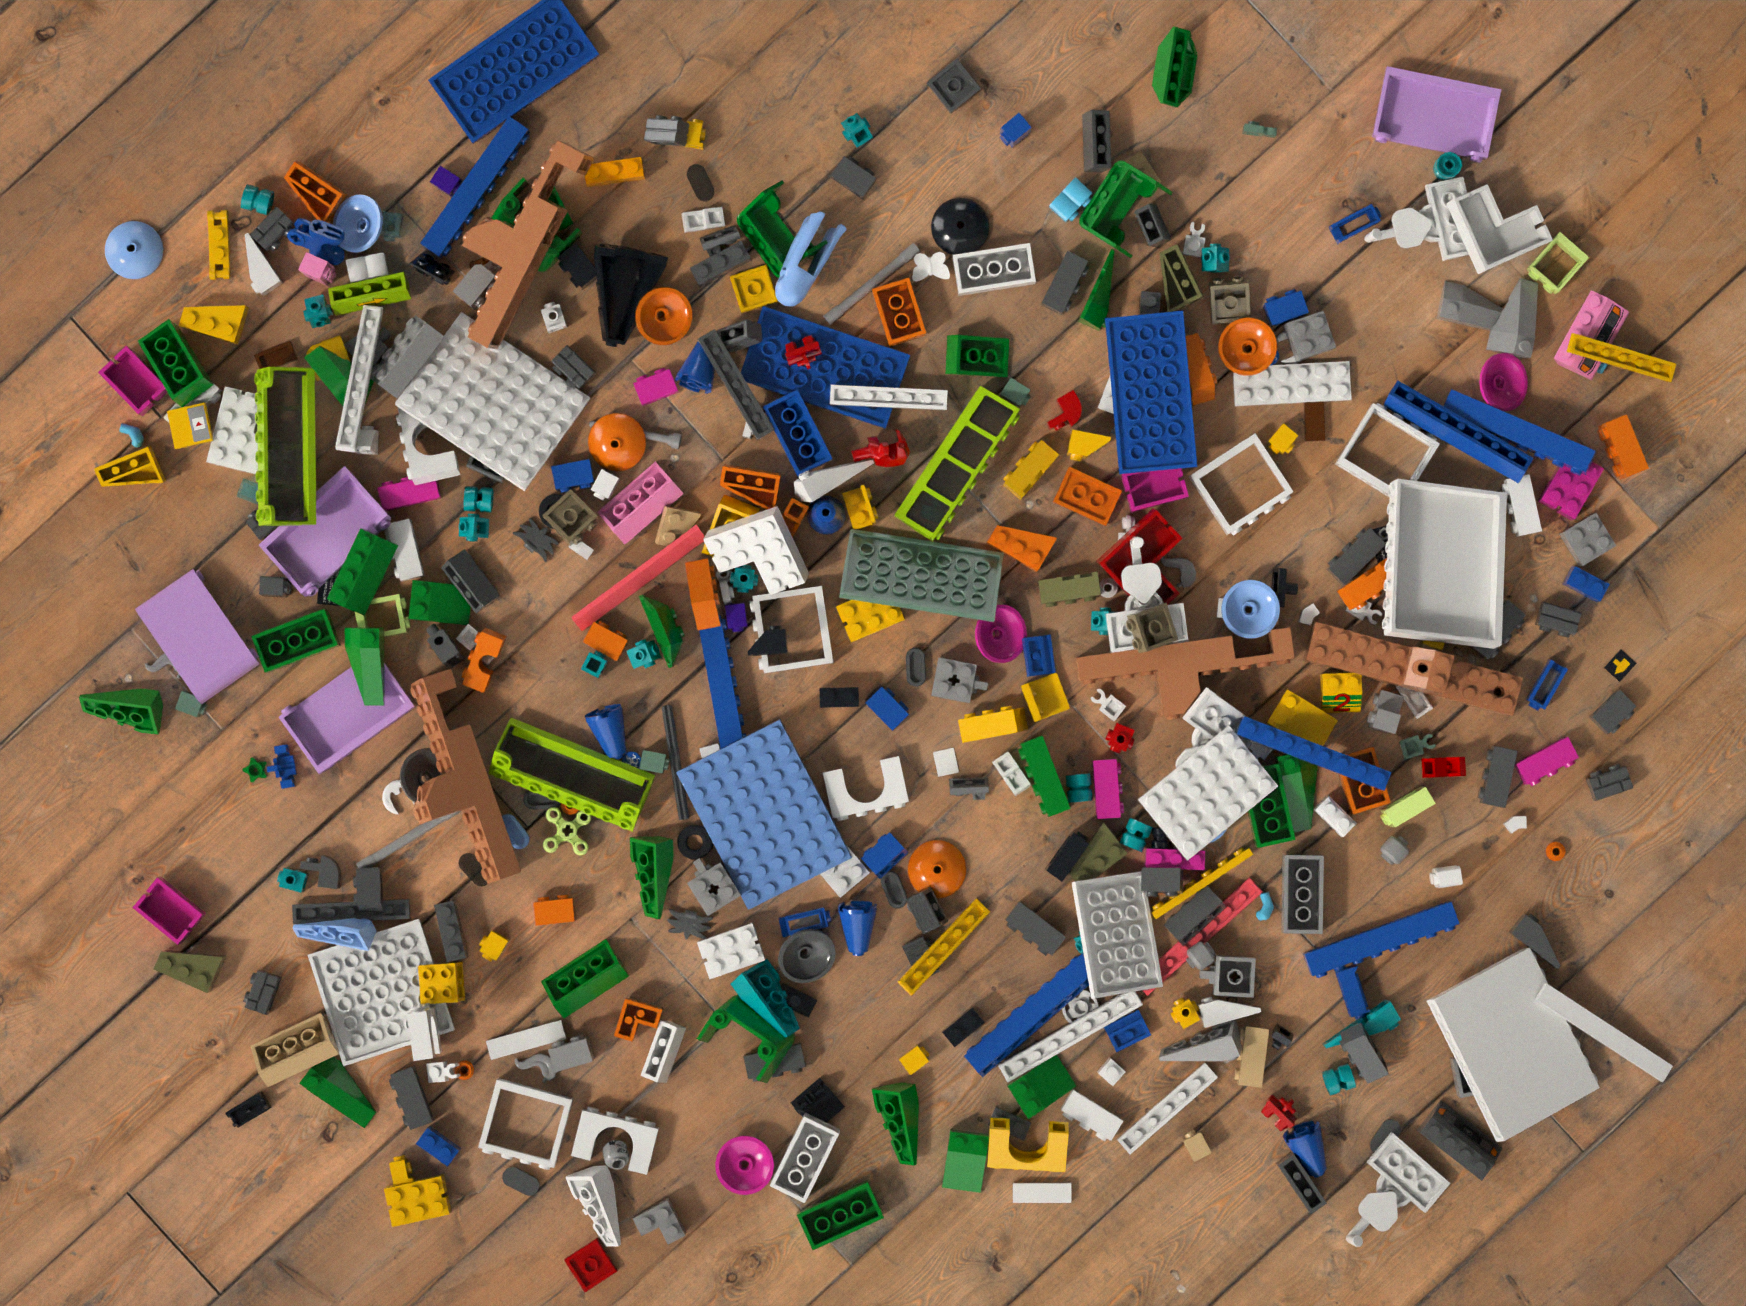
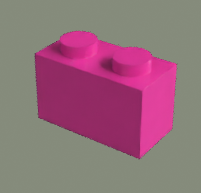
M661 368L654 371L655 375L647 377V375H643L636 379L637 382L633 384L642 406L679 393L670 369Z

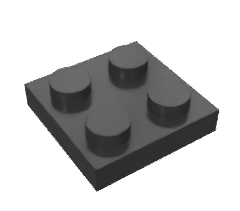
M958 59L954 60L926 83L950 114L981 90Z

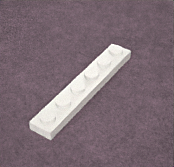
M831 385L830 405L947 410L948 390Z
M1204 1062L1117 1138L1118 1142L1129 1154L1133 1153L1218 1077Z

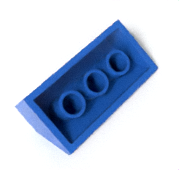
M798 389L763 406V410L774 428V432L798 478L801 473L805 471L811 472L833 459Z

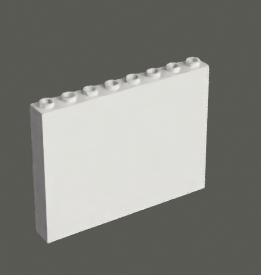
M1404 479L1394 480L1388 486L1390 499L1387 506L1389 522L1386 526L1388 541L1385 546L1387 561L1384 566L1385 572H1387L1384 582L1386 597L1383 602L1385 618L1382 622L1384 635L1492 649L1501 646L1507 493Z
M1524 948L1427 1000L1496 1142L1506 1141L1600 1088L1596 1075L1592 1073L1589 1067L1587 1057L1583 1055L1580 1049V1042L1571 1031V1024L1535 1000L1547 981L1544 970L1539 967L1536 961V954L1530 948Z

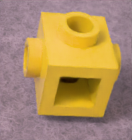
M1181 997L1173 1002L1174 1006L1171 1007L1173 1012L1170 1015L1175 1023H1180L1183 1029L1200 1020L1197 1014L1199 1008L1194 1000L1190 1001L1188 998L1184 999ZM1183 1009H1187V1013L1185 1015H1182Z

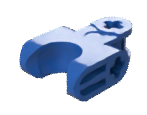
M298 218L295 221V228L289 230L287 234L288 239L293 244L309 249L310 254L326 260L332 265H339L344 261V250L338 246L345 239V233L342 228L322 220H313L311 222Z

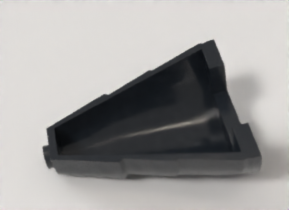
M595 244L594 261L602 340L606 342L605 345L617 347V344L625 345L636 326L635 313L638 303L646 293L655 288L667 266L668 257L630 247Z

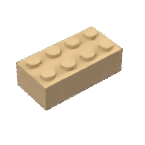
M322 1013L251 1045L258 1074L267 1087L339 1054L331 1027Z

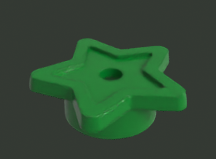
M251 757L250 764L243 768L242 771L249 775L250 782L253 783L257 778L267 777L264 772L267 763L265 761L257 762Z

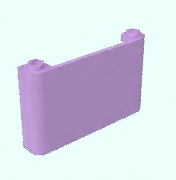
M1387 66L1372 137L1376 138L1375 141L1379 143L1390 141L1444 153L1452 152L1459 156L1469 157L1473 162L1481 163L1482 160L1488 158L1501 89Z
M344 466L316 492V525L279 526L259 546L303 596L311 597L318 592V588L343 566L360 528H364L377 535L381 530H385L390 526L391 517L350 470ZM299 508L286 520L297 521L299 519Z
M192 569L135 608V610L193 695L203 704L258 666L257 658L259 656L253 647L249 649L211 596L203 583L205 578L199 570L195 571Z
M384 663V706L364 705L352 667H350L297 706L292 707L289 705L284 708L279 719L318 774H322L416 706Z

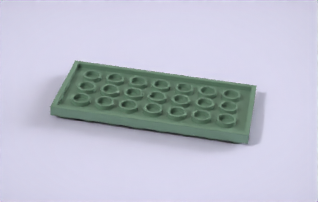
M850 529L839 598L994 622L1004 553Z

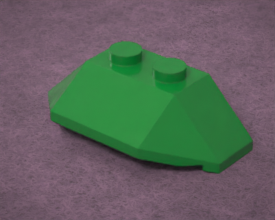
M1172 27L1158 46L1152 87L1160 103L1178 108L1192 93L1198 56L1191 38V31L1179 27Z
M640 595L638 597L668 668H672L684 642L682 637L685 636L682 627H677L675 619H677L675 610L674 608L670 609L666 604Z

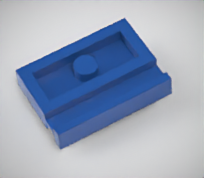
M1051 634L1022 638L1027 677L1056 673Z
M1139 1009L1104 1027L1116 1052L1151 1036Z

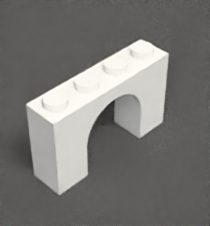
M398 407L399 414L396 415L398 426L402 427V432L399 435L401 443L405 444L406 450H403L405 462L409 463V468H406L408 479H412L415 485L461 475L458 459L454 451L437 455H424L416 450V438L427 426Z
M899 756L880 760L884 777V789L876 800L868 803L858 802L849 795L842 769L824 772L823 776L832 818L842 821L849 819L848 815L856 814V817L868 815L867 811L875 809V813L887 811L886 807L894 805V809L905 807V803L909 802Z
M430 1003L419 1004L413 1007L411 1012L407 1013L413 1060L436 1057L435 1054L442 1052L435 1006H430Z
M589 1106L587 1109H583L571 1156L590 1161L598 1134L608 1127H619L624 1129L633 1141V1151L628 1170L647 1175L659 1127L655 1126L656 1123L644 1121V1123L636 1122L637 1118L625 1116V1119L617 1117V1113L607 1111L606 1114L600 1113L599 1109Z

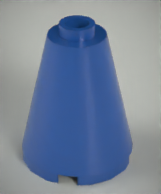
M698 341L676 374L675 381L679 380V385L688 390L699 393L701 389L705 390V394H708L713 389L715 369Z
M821 496L809 505L807 512L809 525L820 534L837 532L843 526L846 518L844 506L838 499L832 496ZM829 510L830 513L828 516H823L822 511Z
M621 704L604 706L605 709H596L585 715L587 724L606 756L616 760L624 757L623 754L626 753L623 708Z
M851 901V905L845 906V902L840 903L838 911L848 951L853 956H863L869 948L877 904L872 906L870 901Z
M1306 1121L1293 1126L1294 1130L1290 1133L1287 1130L1283 1134L1284 1141L1308 1175L1314 1176V1178L1324 1175L1327 1165L1319 1122L1314 1124V1121Z

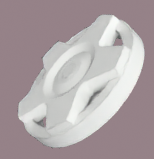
M1083 990L1078 998L1075 997L1068 1003L1070 1008L1067 1012L1065 1007L1062 1008L1063 1015L1069 1023L1073 1022L1071 1019L1080 1018L1099 1007L1096 998L1093 999L1095 1004L1089 1003L1090 992Z

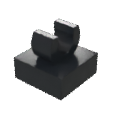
M1277 1024L1271 1036L1274 1038L1272 1047L1277 1050L1280 1049L1282 1044L1288 1047L1293 1040L1294 1034Z

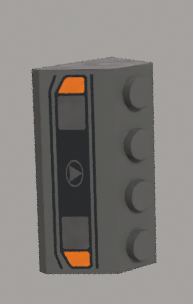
M1442 1100L1437 1103L1417 1129L1419 1133L1481 1181L1494 1166L1502 1150L1501 1146Z

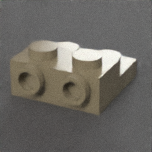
M1236 276L1232 278V281H1225L1224 278H1215L1213 282H1209L1212 324L1230 323L1241 318H1251L1250 291L1247 279H1244L1243 276Z
M571 489L542 515L570 546L573 543L575 545L579 544L584 538L583 534L587 530L591 532L598 525L596 522L598 516Z
M1162 603L1127 616L1126 626L1129 631H1132L1134 637L1132 645L1139 653L1148 652L1178 640L1167 603Z

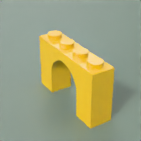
M990 1118L987 1167L1065 1172L1069 1136L1068 1122L1049 1121L1048 1137L1044 1146L1036 1151L1025 1152L1016 1149L1009 1141L1010 1119Z

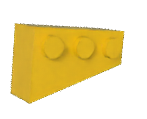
M246 305L184 307L178 326L238 345L249 307Z
M1042 440L1039 443L1035 441L1028 449L1030 451L1029 455L1026 458L1022 456L1015 464L1018 466L1014 472L1009 471L1003 478L1005 481L1003 486L1020 500L1059 456L1057 452Z
M151 445L94 468L101 487L164 483L166 481Z
M1012 706L1001 707V712L994 713L993 709L982 711L981 716H976L975 713L965 714L964 719L958 720L962 743L1027 731L1028 726L1024 707L1012 709Z

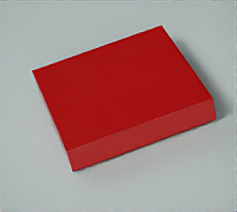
M597 1238L564 1259L584 1292H587L618 1272Z

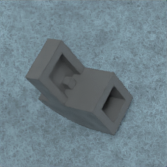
M323 855L321 856V863L318 862L317 858L308 857L306 861H301L300 869L319 871L318 887L340 888L341 870L333 858Z

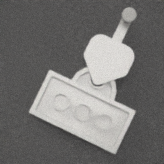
M1458 177L1425 185L1429 205L1424 206L1419 212L1413 208L1396 211L1392 216L1393 228L1382 231L1375 228L1364 237V240L1370 243L1396 237L1398 245L1402 248L1419 246L1423 240H1426L1428 242H1438L1443 261L1468 256L1469 253L1446 204L1467 193L1464 178Z
M1133 537L1130 540L1133 565L1125 567L1121 573L1123 589L1130 594L1125 603V611L1105 614L1111 653L1134 650L1132 645L1134 637L1132 631H1129L1126 626L1128 615L1163 603L1162 598L1156 593L1162 583L1160 569L1154 563L1142 564L1140 548L1143 546L1144 540L1141 537ZM1184 603L1167 605L1178 640L1166 645L1189 642Z
M1206 687L1182 717L1186 722L1195 727L1191 740L1193 747L1187 748L1176 760V768L1228 725L1236 733L1242 716H1247ZM1238 736L1247 748L1254 742Z
M1391 1132L1367 1160V1163L1380 1174L1376 1183V1192L1367 1194L1359 1204L1358 1211L1362 1218L1348 1233L1346 1241L1356 1247H1360L1363 1244V1239L1360 1235L1369 1224L1378 1231H1387L1398 1218L1397 1208L1407 1205L1410 1201L1426 1213L1450 1183Z

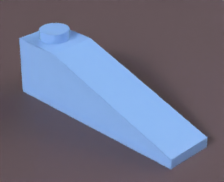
M366 918L293 925V930L297 937L366 951L370 950L377 931L372 921Z

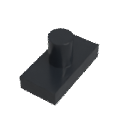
M1274 568L1272 573V590L1278 598L1280 608L1285 607V594L1297 595L1298 593L1297 583H1286V568Z
M782 983L781 988L787 994L785 999L788 1006L809 1018L817 999Z

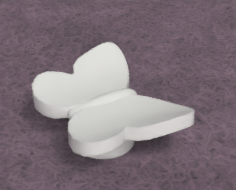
M937 252L932 257H927L921 253L916 254L914 262L917 266L913 270V281L918 282L928 275H934L940 279H949L948 267L943 264L945 254Z

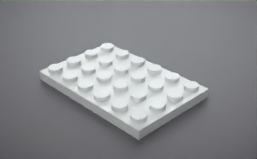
M1228 725L1142 795L1138 801L1188 861L1276 789L1278 785Z
M1142 871L1072 882L1091 999L1163 987L1148 896L1141 891Z

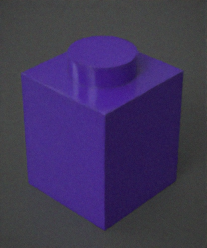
M442 166L438 168L430 180L433 186L450 197L455 194L462 182L459 177Z
M745 603L725 605L728 629H732V632L744 631V627H748Z

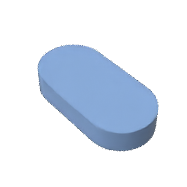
M511 814L503 815L502 818L512 846L516 849L525 848L530 841L528 833L515 816Z

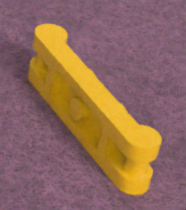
M209 210L207 211L210 280H216L217 278L230 279L228 210H221V212ZM215 220H221L222 225H215ZM217 265H223V270H217Z

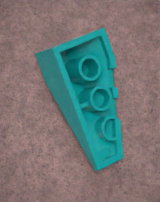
M765 959V961L742 972L731 983V986L749 1007L786 1038L798 1031L800 1027L792 1008L788 1006L785 999L787 994L785 990L782 991L779 983L781 980L779 974L769 960Z
M1385 999L1373 1007L1370 1012H1367L1366 1017L1356 1019L1340 1032L1362 1023L1370 1036L1387 1029L1389 1031L1395 1029L1399 1025L1398 1022L1401 1018L1393 1004ZM1340 1032L1322 1045L1326 1049L1340 1045L1342 1040Z

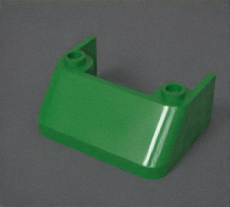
M1118 161L1112 166L1080 216V226L1131 258L1132 254L1120 247L1125 239V233L1118 228L1139 195L1149 198L1156 192L1157 188L1169 195H1172L1173 192L1125 161Z
M524 177L502 199L493 213L492 219L506 221L515 226L514 216L520 210V201L517 196L529 185ZM578 227L565 241L555 235L538 272H547L559 260L558 256L577 241L582 235Z
M783 180L762 191L737 216L738 226L777 278L780 276L781 268L795 238L776 213L781 208V202L775 192L784 184ZM827 240L816 246L810 242L798 266L800 267L814 257L828 243Z
M734 995L713 1012L696 1039L709 1043L717 1029L726 1028L733 1020L762 1040L758 1047V1055L766 1064L756 1079L760 1082L768 1083L794 1043L795 1033L785 1038L749 1007L739 995Z

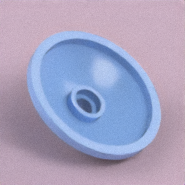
M354 195L347 198L339 206L333 220V225L342 228L345 233V239L339 246L346 251L358 253L367 250L376 242L382 230L383 216L380 206L374 199L366 195Z
M139 221L122 223L112 230L106 240V260L111 269L124 278H145L152 274L162 261L163 243L161 237L154 228L146 223ZM134 245V251L129 252V246Z
M1245 580L1236 583L1227 591L1222 601L1221 613L1226 626L1234 634L1243 638H1258L1274 628L1279 618L1280 605L1275 592L1268 585L1257 580ZM1246 606H1250V607H1251V612H1250V613H1246V611H1245V607H1246Z

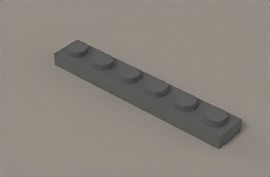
M715 329L698 338V342L756 440L774 431V428Z
M410 899L383 900V911L360 912L358 906L354 905V902L293 904V924L351 918H366L370 921L410 919Z

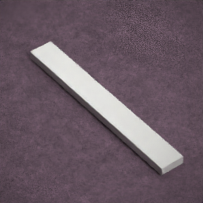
M363 305L335 446L336 450L356 452L383 307Z
M1544 983L1535 998L1536 1001L1660 1082H1664L1673 1067L1547 983Z
M1136 991L1120 994L1003 1061L998 1066L1007 1082H1010L1143 1004Z

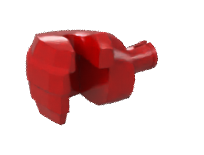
M896 429L898 442L888 445L887 442L879 443L877 436L867 437L869 444L866 447L852 450L851 453L854 463L871 458L874 459L876 466L894 467L905 464L910 449L903 434Z

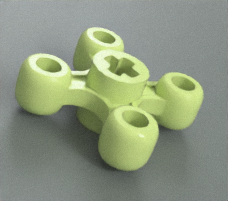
M549 808L546 811V819L556 825L557 833L555 836L544 840V850L548 853H553L558 849V845L561 842L567 841L572 844L575 854L579 856L585 855L589 847L587 842L578 837L577 830L579 827L590 823L591 815L579 811L574 820L565 821L558 808ZM555 812L557 814V817L552 818L550 816V813ZM583 814L586 815L587 820L582 821L580 819V816ZM566 826L570 827L569 830H572V833L568 836L562 833ZM553 842L554 847L549 848L547 843ZM578 845H583V846H584V850H583V851H579V850L577 849V846H578Z

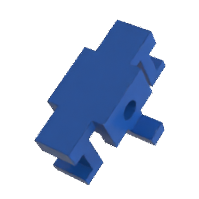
M288 745L274 746L275 754L278 755V758L273 759L274 765L267 766V772L275 771L276 778H282V781H280L281 789L295 787L293 775H297L294 755L290 756Z

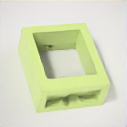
M1559 232L1553 238V241L1549 242L1527 267L1528 275L1533 280H1539L1543 283V288L1548 293L1557 294L1589 257ZM1555 244L1577 262L1557 286L1535 268Z
M401 594L375 598L370 604L396 601L400 628L384 631V637L409 633L408 628H411L409 616L406 617L404 609H407L405 597L402 598ZM355 612L357 626L368 627L366 615Z
M1420 786L1381 809L1382 815L1380 817L1385 825L1397 827L1436 803L1427 788Z

